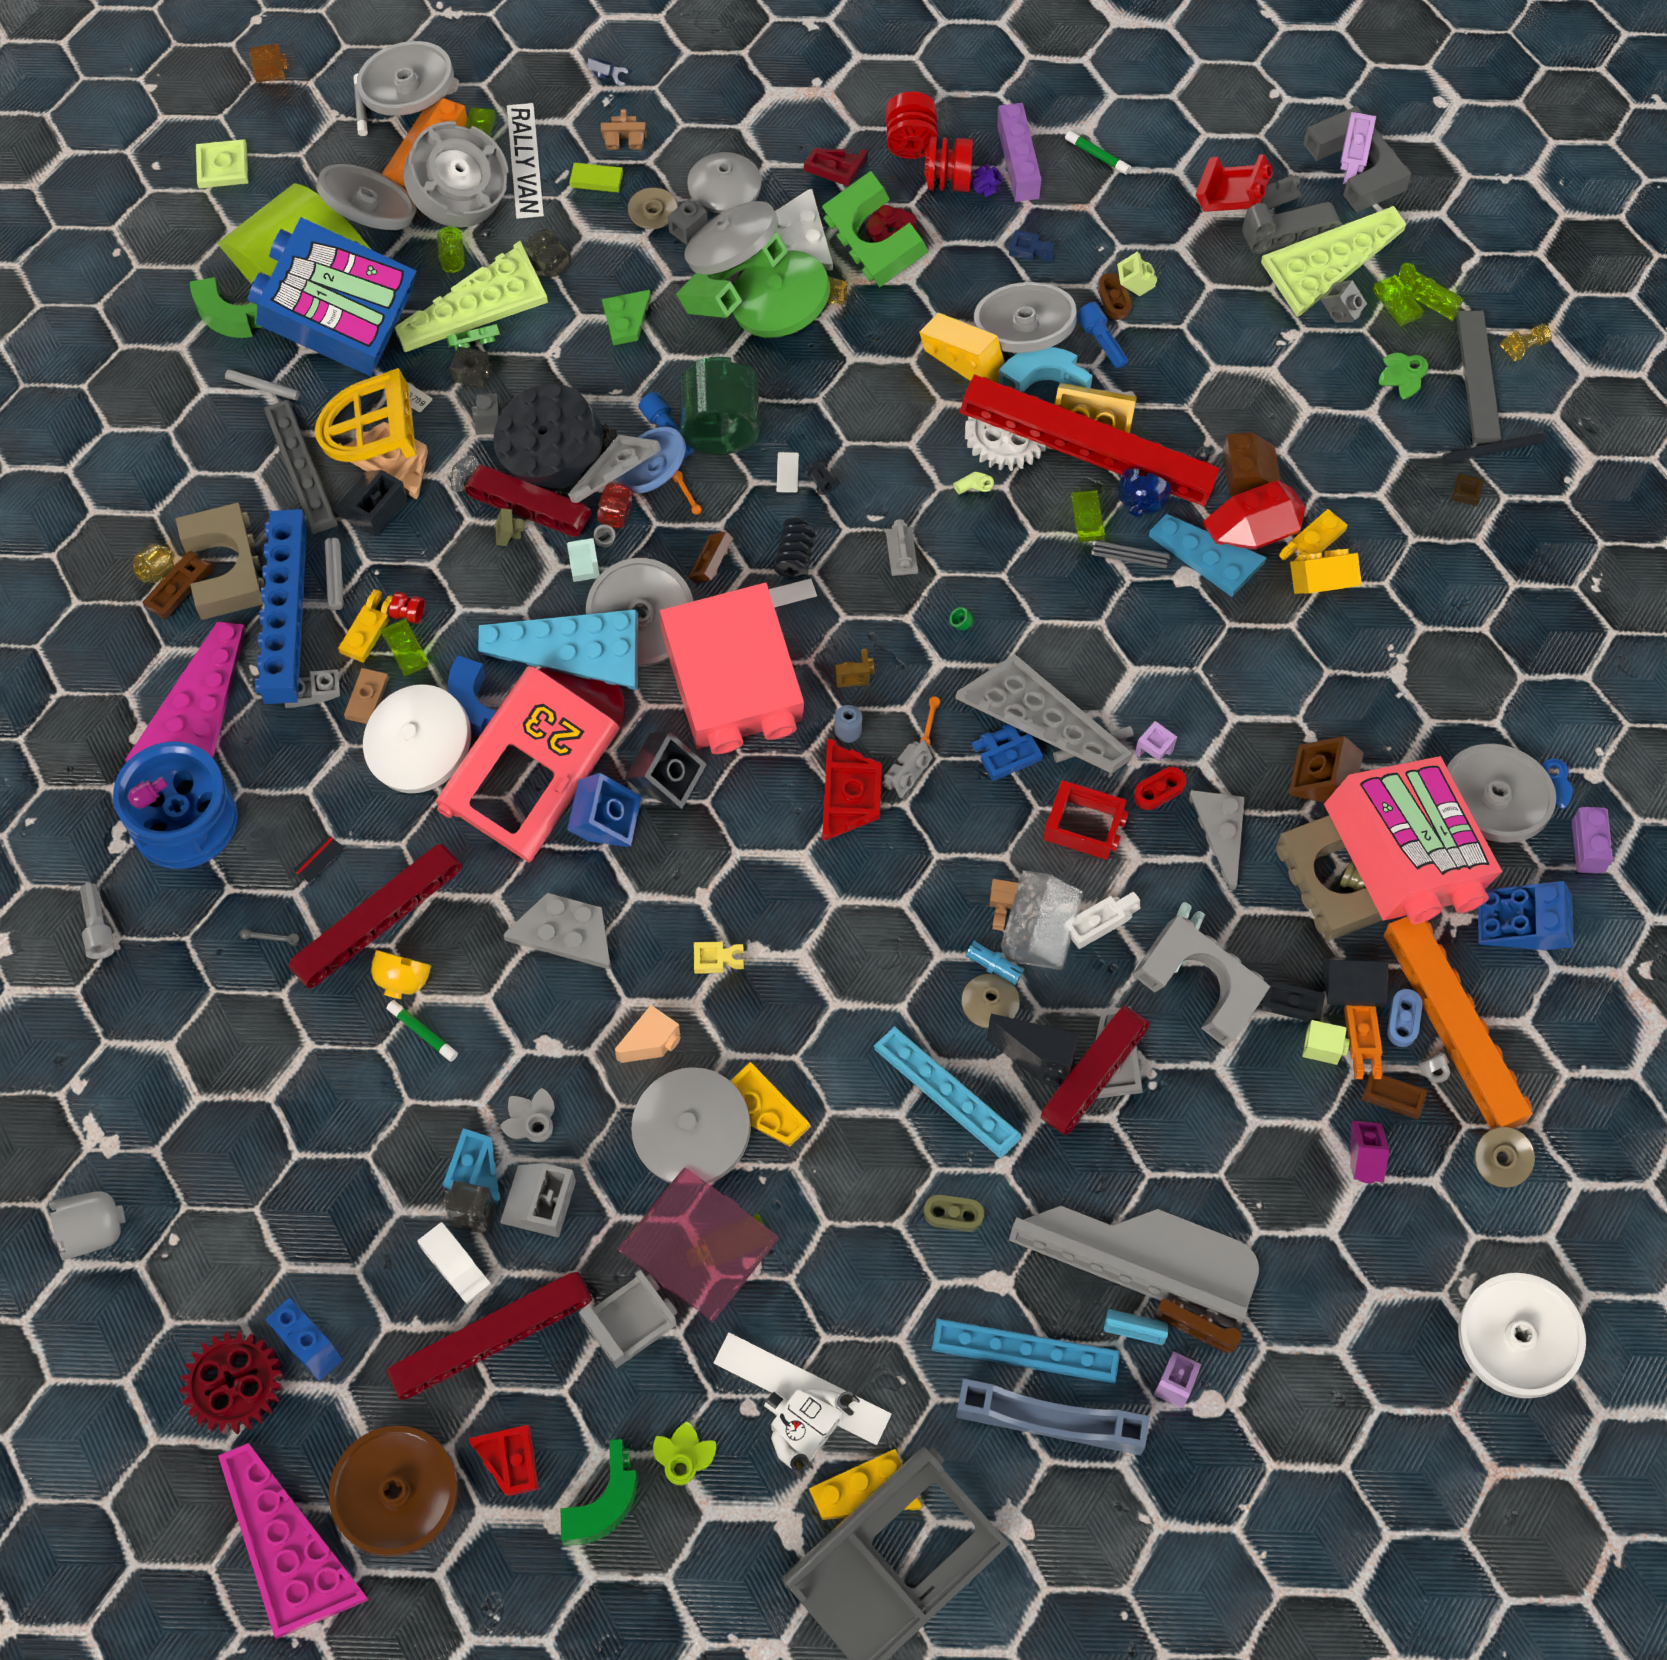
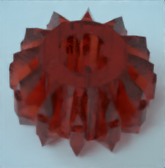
M609 482L603 490L597 512L598 522L609 525L612 528H622L627 521L632 506V489L623 484Z

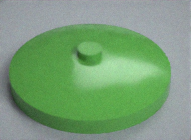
M788 250V253L774 268L758 266L746 268L734 284V288L742 302L735 308L733 314L744 330L756 336L768 338L781 337L799 331L817 318L828 301L830 281L827 272L817 258L808 253Z

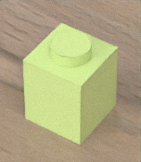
M1311 1020L1306 1032L1302 1057L1337 1065L1341 1056H1346L1350 1039L1345 1038L1347 1028Z

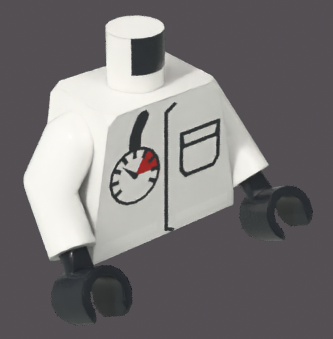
M798 1389L789 1401L776 1391L767 1399L764 1406L777 1415L771 1424L773 1431L771 1440L777 1456L782 1462L793 1469L799 1479L804 1477L800 1471L801 1468L809 1466L813 1469L811 1461L843 1419V1412L839 1409H842L849 1416L854 1414V1411L848 1406L851 1402L859 1403L860 1400L852 1392L838 1393L820 1389H807L803 1392Z

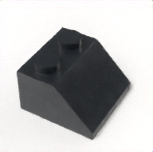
M670 731L650 733L625 779L644 795L674 808L682 809L707 764Z

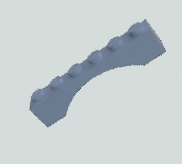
M963 1379L956 1418L1136 1455H1142L1145 1449L1150 1416L1121 1410L1090 1409L1047 1402L1020 1395L993 1384Z

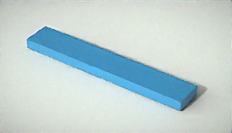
M938 1318L932 1351L1114 1384L1116 1382L1120 1354L1118 1350Z

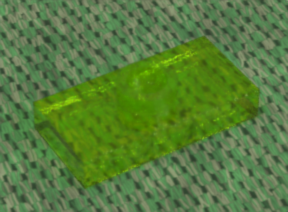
M1097 490L1071 493L1070 500L1078 542L1104 540L1105 532Z

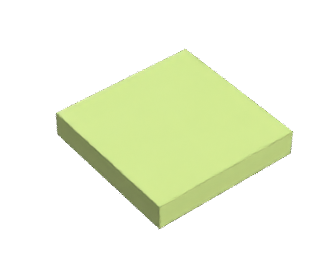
M246 140L196 144L198 187L207 188L247 184L248 160Z

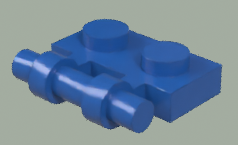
M1005 724L1001 730L991 734L987 732L980 735V739L973 741L972 746L975 752L984 748L988 750L981 754L980 760L992 781H995L1042 761L1043 754L1032 735L1027 734L1020 737L1019 733L1024 731L1010 724ZM1005 739H1007L1008 741H1010V742H1008V743H1006V744H1003V745H1001V746H999V747H998L997 744H996V743L1001 742V741H1003V740H1005Z

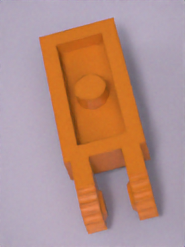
M1345 1005V1020L1348 1039H1350L1349 1048L1351 1059H1353L1355 1079H1363L1365 1072L1363 1059H1372L1371 1069L1373 1078L1381 1079L1383 1073L1381 1061L1382 1046L1376 1006Z

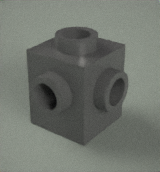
M1353 280L1333 283L1321 299L1335 323L1355 321L1360 317L1361 311L1367 304Z

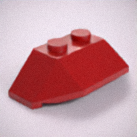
M1276 480L1231 497L1203 521V525L1216 544L1224 545L1226 543L1235 547L1255 550L1299 533L1306 507L1292 487Z

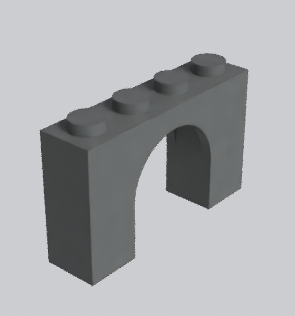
M1357 106L1307 127L1303 145L1316 161L1343 150L1350 113L1363 114ZM1375 128L1373 129L1368 154L1374 167L1349 178L1343 195L1356 212L1406 191L1411 177L1409 168L1401 162L1394 149L1389 147L1381 133Z

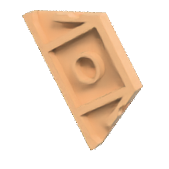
M383 422L373 427L372 430L363 432L364 445L390 436L389 424ZM357 435L355 436L356 440H354V441H352V442H350V443H348V444H346V445H344V446H346V447H356V446H357ZM415 439L416 456L406 459L399 448L367 460L351 463L367 472L376 470L387 472L403 482L406 494L417 499L419 497L428 449L427 445Z

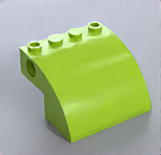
M295 183L217 243L251 284L259 272L269 276L272 275L278 261L269 257L273 242L280 229L293 233L300 217L371 249L352 225L341 214L328 206L319 194L303 185Z

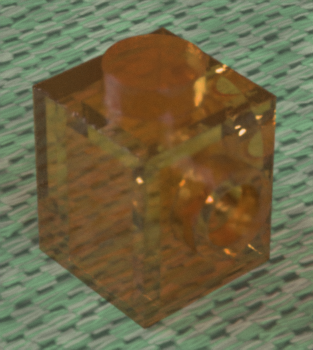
M279 44L249 48L251 66L256 83L285 79L284 68H288L286 54L281 53Z

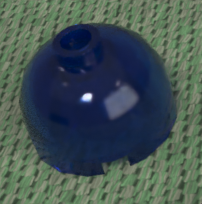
M1126 469L1120 478L1118 495L1122 504L1128 508L1127 512L1136 517H1143V514L1151 515L1161 511L1167 504L1172 492L1170 483L1151 473H1148L1147 476L1138 475L1140 470Z

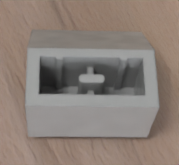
M546 1163L518 1165L500 1221L501 1224L559 1237L576 1183L573 1170Z

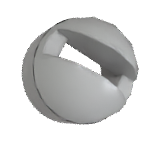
M609 525L598 526L594 531L595 543L602 548L610 547L615 540L614 529ZM608 534L611 536V537L607 538V539L604 540V541H600L601 539H603L604 537H606Z

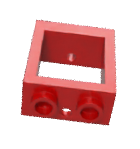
M1062 780L1045 827L1043 840L1108 860L1110 852H1116L1121 836L1117 835L1119 826L1124 828L1129 812L1124 810L1126 800ZM1068 802L1114 816L1106 842L1059 828Z

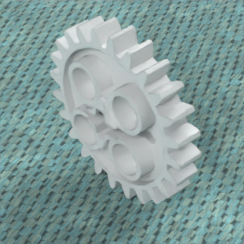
M969 416L968 421H966L965 439H968L967 447L973 448V456L980 454L979 462L982 463L988 459L990 468L995 463H998L999 470H1002L1004 465H1008L1010 471H1012L1014 464L1023 469L1024 461L1032 465L1033 457L1040 459L1041 451L1046 450V446Z

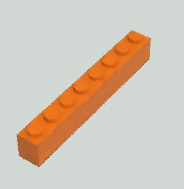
M1404 917L1389 923L1384 937L1413 990L1420 995L1424 1010L1491 1130L1499 1127L1516 1128L1525 1124L1533 1114L1531 1103L1520 1092L1514 1072L1506 1067L1500 1047L1494 1044L1489 1036L1486 1022L1477 1015L1472 997L1463 990L1458 972L1449 965L1444 947L1435 940L1430 922L1427 920L1419 924H1411L1408 917Z

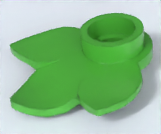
M1393 353L1386 356L1383 361L1387 368L1380 375L1379 385L1399 386V393L1402 399L1413 396L1421 388V378L1428 372L1427 360L1419 355L1407 356L1403 353ZM1415 364L1419 365L1417 369H1412L1410 367Z

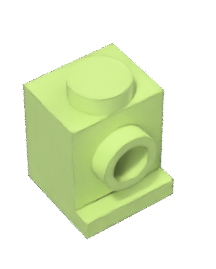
M1135 252L1117 264L1120 284L1133 293L1141 296L1155 287L1157 277L1154 275V269L1150 263L1141 260L1140 253Z

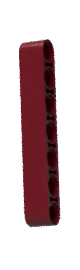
M443 844L436 845L296 954L289 962L290 970L307 988L317 986L453 879L460 872L462 864Z
M579 1272L569 1273L393 1364L386 1370V1373L399 1400L409 1399L586 1307L592 1301V1297Z

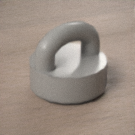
M1443 1052L1423 1060L1418 1065L1422 1074L1426 1075L1432 1082L1441 1083L1450 1076L1449 1060ZM1442 1069L1443 1073L1441 1075H1434L1433 1071Z

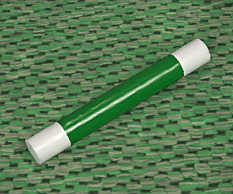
M1068 131L1065 139L1125 175L1130 171V165L1072 131Z
M395 1000L388 1004L386 1008L446 1059L452 1062L457 1057V1051Z

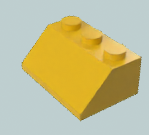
M1060 383L1055 405H1060L1069 411L1086 415L1090 419L1103 424H1109L1116 429L1130 433L1137 397Z

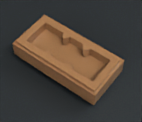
M361 668L344 713L345 719L368 723L372 713L381 702L389 680L388 674Z

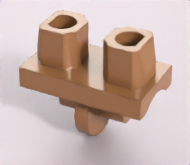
M621 109V116H612V123H601L602 137L605 139L607 150L620 149L619 139H629V149L641 150L643 148L644 138H647L645 122H636V116H627L626 109Z

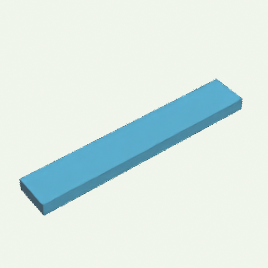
M895 1026L874 1045L875 1051L1000 1159L1021 1140V1134Z

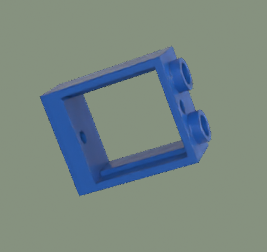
M290 1298L265 1319L279 1338L319 1382L343 1361L331 1342Z

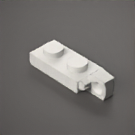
M1134 892L1121 899L1110 896L1064 922L1063 929L1078 949H1081L1130 920L1132 914L1141 908L1140 899Z

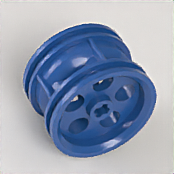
M184 742L158 743L141 750L130 758L116 778L113 789L115 810L137 849L152 863L170 869L196 867L212 860L231 841L238 819L236 803L217 763L203 749ZM160 777H163L168 787L158 792L159 795L165 797V802L162 806L157 808L150 806L136 808L130 804L128 800L129 791L139 783L147 780L152 783ZM194 781L192 790L188 794L181 795L177 792V787L181 782ZM211 800L205 812L198 811L199 806L204 801ZM156 824L167 825L165 831L150 830Z

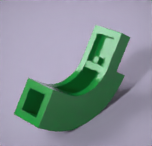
M622 1439L609 1440L610 1480L602 1496L589 1505L560 1508L561 1541L564 1546L588 1544L605 1537L615 1530L629 1513L637 1493L638 1475L636 1470L625 1471V1468L631 1467L630 1448L624 1449Z

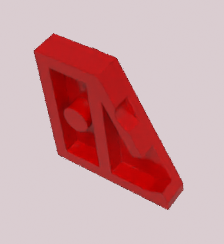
M528 1425L469 1438L471 1446L476 1449L484 1461V1465L493 1474L505 1495L513 1496L539 1490L531 1428Z

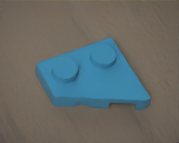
M463 1128L443 1187L498 1204L500 1194L493 1156L492 1137Z

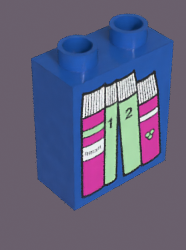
M300 217L293 233L280 229L273 242L269 257L278 261L272 275L269 276L259 272L251 286L248 301L257 304L256 324L372 377L411 295L416 270Z

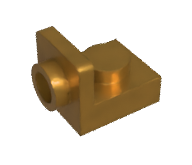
M861 649V663L845 662L836 665L837 688L869 685L870 674H874L873 658H868L867 649Z

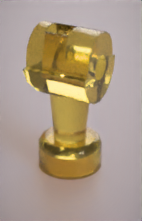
M1541 323L1533 327L1531 334L1522 336L1519 331L1513 332V334L1507 336L1502 341L1501 347L1513 361H1520L1527 348L1534 344L1541 346L1549 343L1552 339L1551 331L1547 325Z

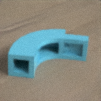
M1050 347L1040 351L1014 355L999 369L998 383L1010 386L1022 393L1030 385L1041 380H1053L1091 388L1092 375L1086 369L1076 366L1077 355L1064 349Z

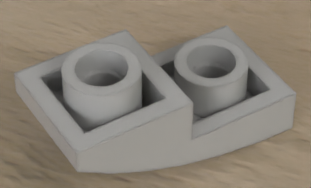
M338 670L311 671L310 677L299 678L298 702L285 703V708L317 704L339 697Z

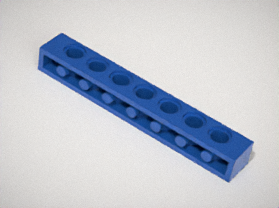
M302 509L270 511V522L265 523L266 536L269 538L268 543L264 544L265 559H267V565H263L262 569L266 587L261 588L264 609H260V623L263 625V631L258 633L259 647L262 650L261 654L257 655V668L260 671V677L255 679L256 692L261 694L264 704L297 703L299 688L307 523Z

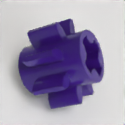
M986 164L973 171L976 176L971 180L972 186L978 194L984 193L985 197H988L1000 191L998 185L1002 184V176L996 167L990 168L989 164Z

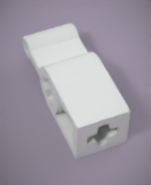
M442 1222L417 1241L423 1252L467 1305L491 1286L488 1279Z

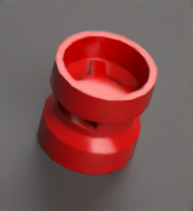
M397 591L391 600L390 617L395 619L406 618L408 622L418 624L424 613L425 600L417 596L410 598L406 593Z

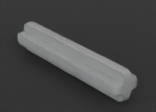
M328 538L325 541L327 596L329 608L334 611L341 610L344 607L341 545L338 538Z

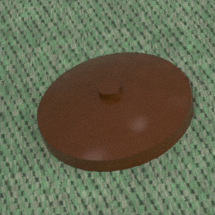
M407 1426L379 1428L357 1439L338 1460L329 1486L330 1510L341 1533L360 1550L381 1557L408 1555L434 1541L449 1523L458 1498L457 1473L446 1450L429 1434Z

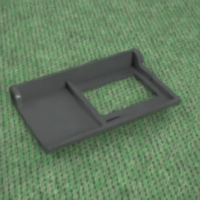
M924 1446L919 1449L781 1577L785 1585L849 1660H888L1009 1545V1542L944 1471L941 1464L945 1461L933 1447L929 1450ZM931 1484H937L975 1526V1532L916 1588H909L873 1547L872 1540Z

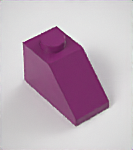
M1352 1121L1350 1166L1353 1178L1369 1184L1375 1181L1384 1182L1389 1147L1382 1123Z

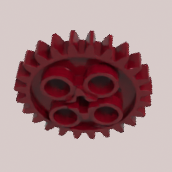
M238 1331L235 1339H232L231 1335L225 1332L224 1341L221 1342L216 1336H212L213 1345L209 1347L207 1344L201 1343L204 1352L201 1355L192 1352L191 1354L196 1360L195 1363H185L184 1365L190 1371V1374L180 1377L183 1382L188 1384L182 1387L180 1392L189 1397L184 1399L182 1403L186 1407H192L188 1414L192 1418L199 1416L197 1423L201 1427L208 1422V1429L211 1432H214L219 1426L220 1432L223 1435L227 1434L229 1427H232L233 1431L239 1434L240 1426L243 1424L249 1430H252L251 1421L256 1419L262 1424L263 1418L261 1413L263 1411L270 1414L273 1413L268 1404L280 1401L274 1394V1391L283 1390V1386L276 1382V1380L284 1377V1374L280 1370H275L281 1365V1362L278 1358L272 1359L275 1355L272 1348L265 1350L266 1342L262 1339L256 1343V1337L253 1334H250L245 1340L241 1331ZM248 1356V1362L244 1367L235 1368V1362L238 1358ZM218 1369L217 1378L211 1382H206L208 1372ZM254 1370H258L256 1375H251ZM235 1378V1386L229 1388L228 1386L230 1385V1379ZM259 1384L256 1394L250 1397L245 1395L246 1389L250 1385ZM213 1390L209 1396H206L208 1391ZM229 1397L227 1407L222 1410H216L217 1402L221 1398Z

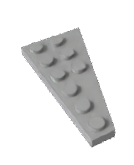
M1015 654L957 691L955 699L1110 773L1115 772L1131 760L1133 753Z

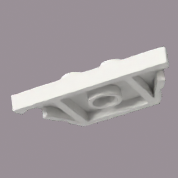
M809 189L775 211L779 220L776 231L787 250L808 253L817 258L825 266V270L831 271L833 270V262L812 189Z

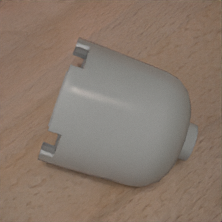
M94 1191L49 1201L50 1208L56 1210V1212L50 1213L56 1242H60L61 1248H65V1250L60 1251L62 1260L113 1245L120 1236V1224L126 1222L122 1205L116 1206L113 1198L103 1191Z

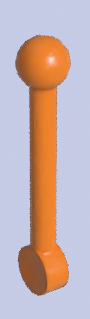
M677 471L672 477L673 481L679 483L692 506V513L695 515L700 514L702 511L701 506L695 503L684 484L682 472Z
M931 697L929 700L931 708L924 737L920 739V742L925 740L927 746L931 743L929 735L935 710L940 706V699L938 697Z

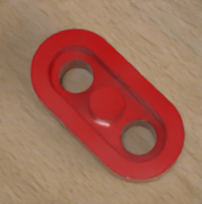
M1168 767L1152 775L1137 785L1134 794L1136 804L1142 809L1152 810L1168 802L1184 791L1186 776L1182 770L1176 767ZM1173 782L1176 786L1170 787L1167 783ZM1150 795L1153 799L1147 800L1143 796Z

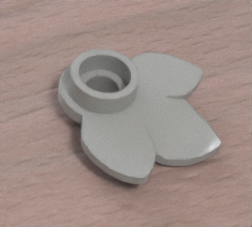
M541 1088L534 1095L532 1101L518 1096H510L508 1111L511 1118L500 1124L502 1131L512 1139L528 1138L530 1141L537 1143L546 1141L553 1133V1123L550 1118L555 1107L550 1094ZM537 1125L544 1126V1129L539 1133L533 1131Z

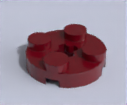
M883 205L879 208V211L870 217L867 224V235L871 243L881 242L897 232L893 230L892 233H889L888 228L900 230L908 223L917 232L916 217L903 209Z

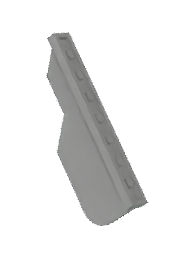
M1059 1206L1023 1220L1016 1217L1009 1238L1011 1242L1162 1301L1163 1298L1168 1301L1169 1299L1177 1300L1184 1304L1186 1310L1191 1313L1207 1315L1215 1323L1228 1328L1233 1327L1237 1330L1240 1329L1245 1319L1259 1274L1258 1260L1253 1251L1244 1243L1159 1209L1111 1226L1066 1207Z

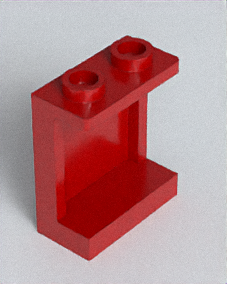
M1265 154L1258 156L1255 165L1223 168L1219 157L1209 158L1195 194L1203 212L1249 209L1251 206L1260 203L1265 195L1268 181L1272 177V166L1268 163Z

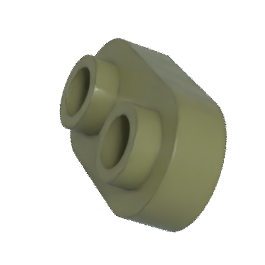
M934 1195L925 1203L924 1217L934 1227L971 1232L977 1230L982 1225L984 1209L979 1202L973 1199ZM935 1209H942L944 1215L937 1217L933 1211ZM966 1213H971L974 1216V1219L972 1221H966L963 1218V1215Z

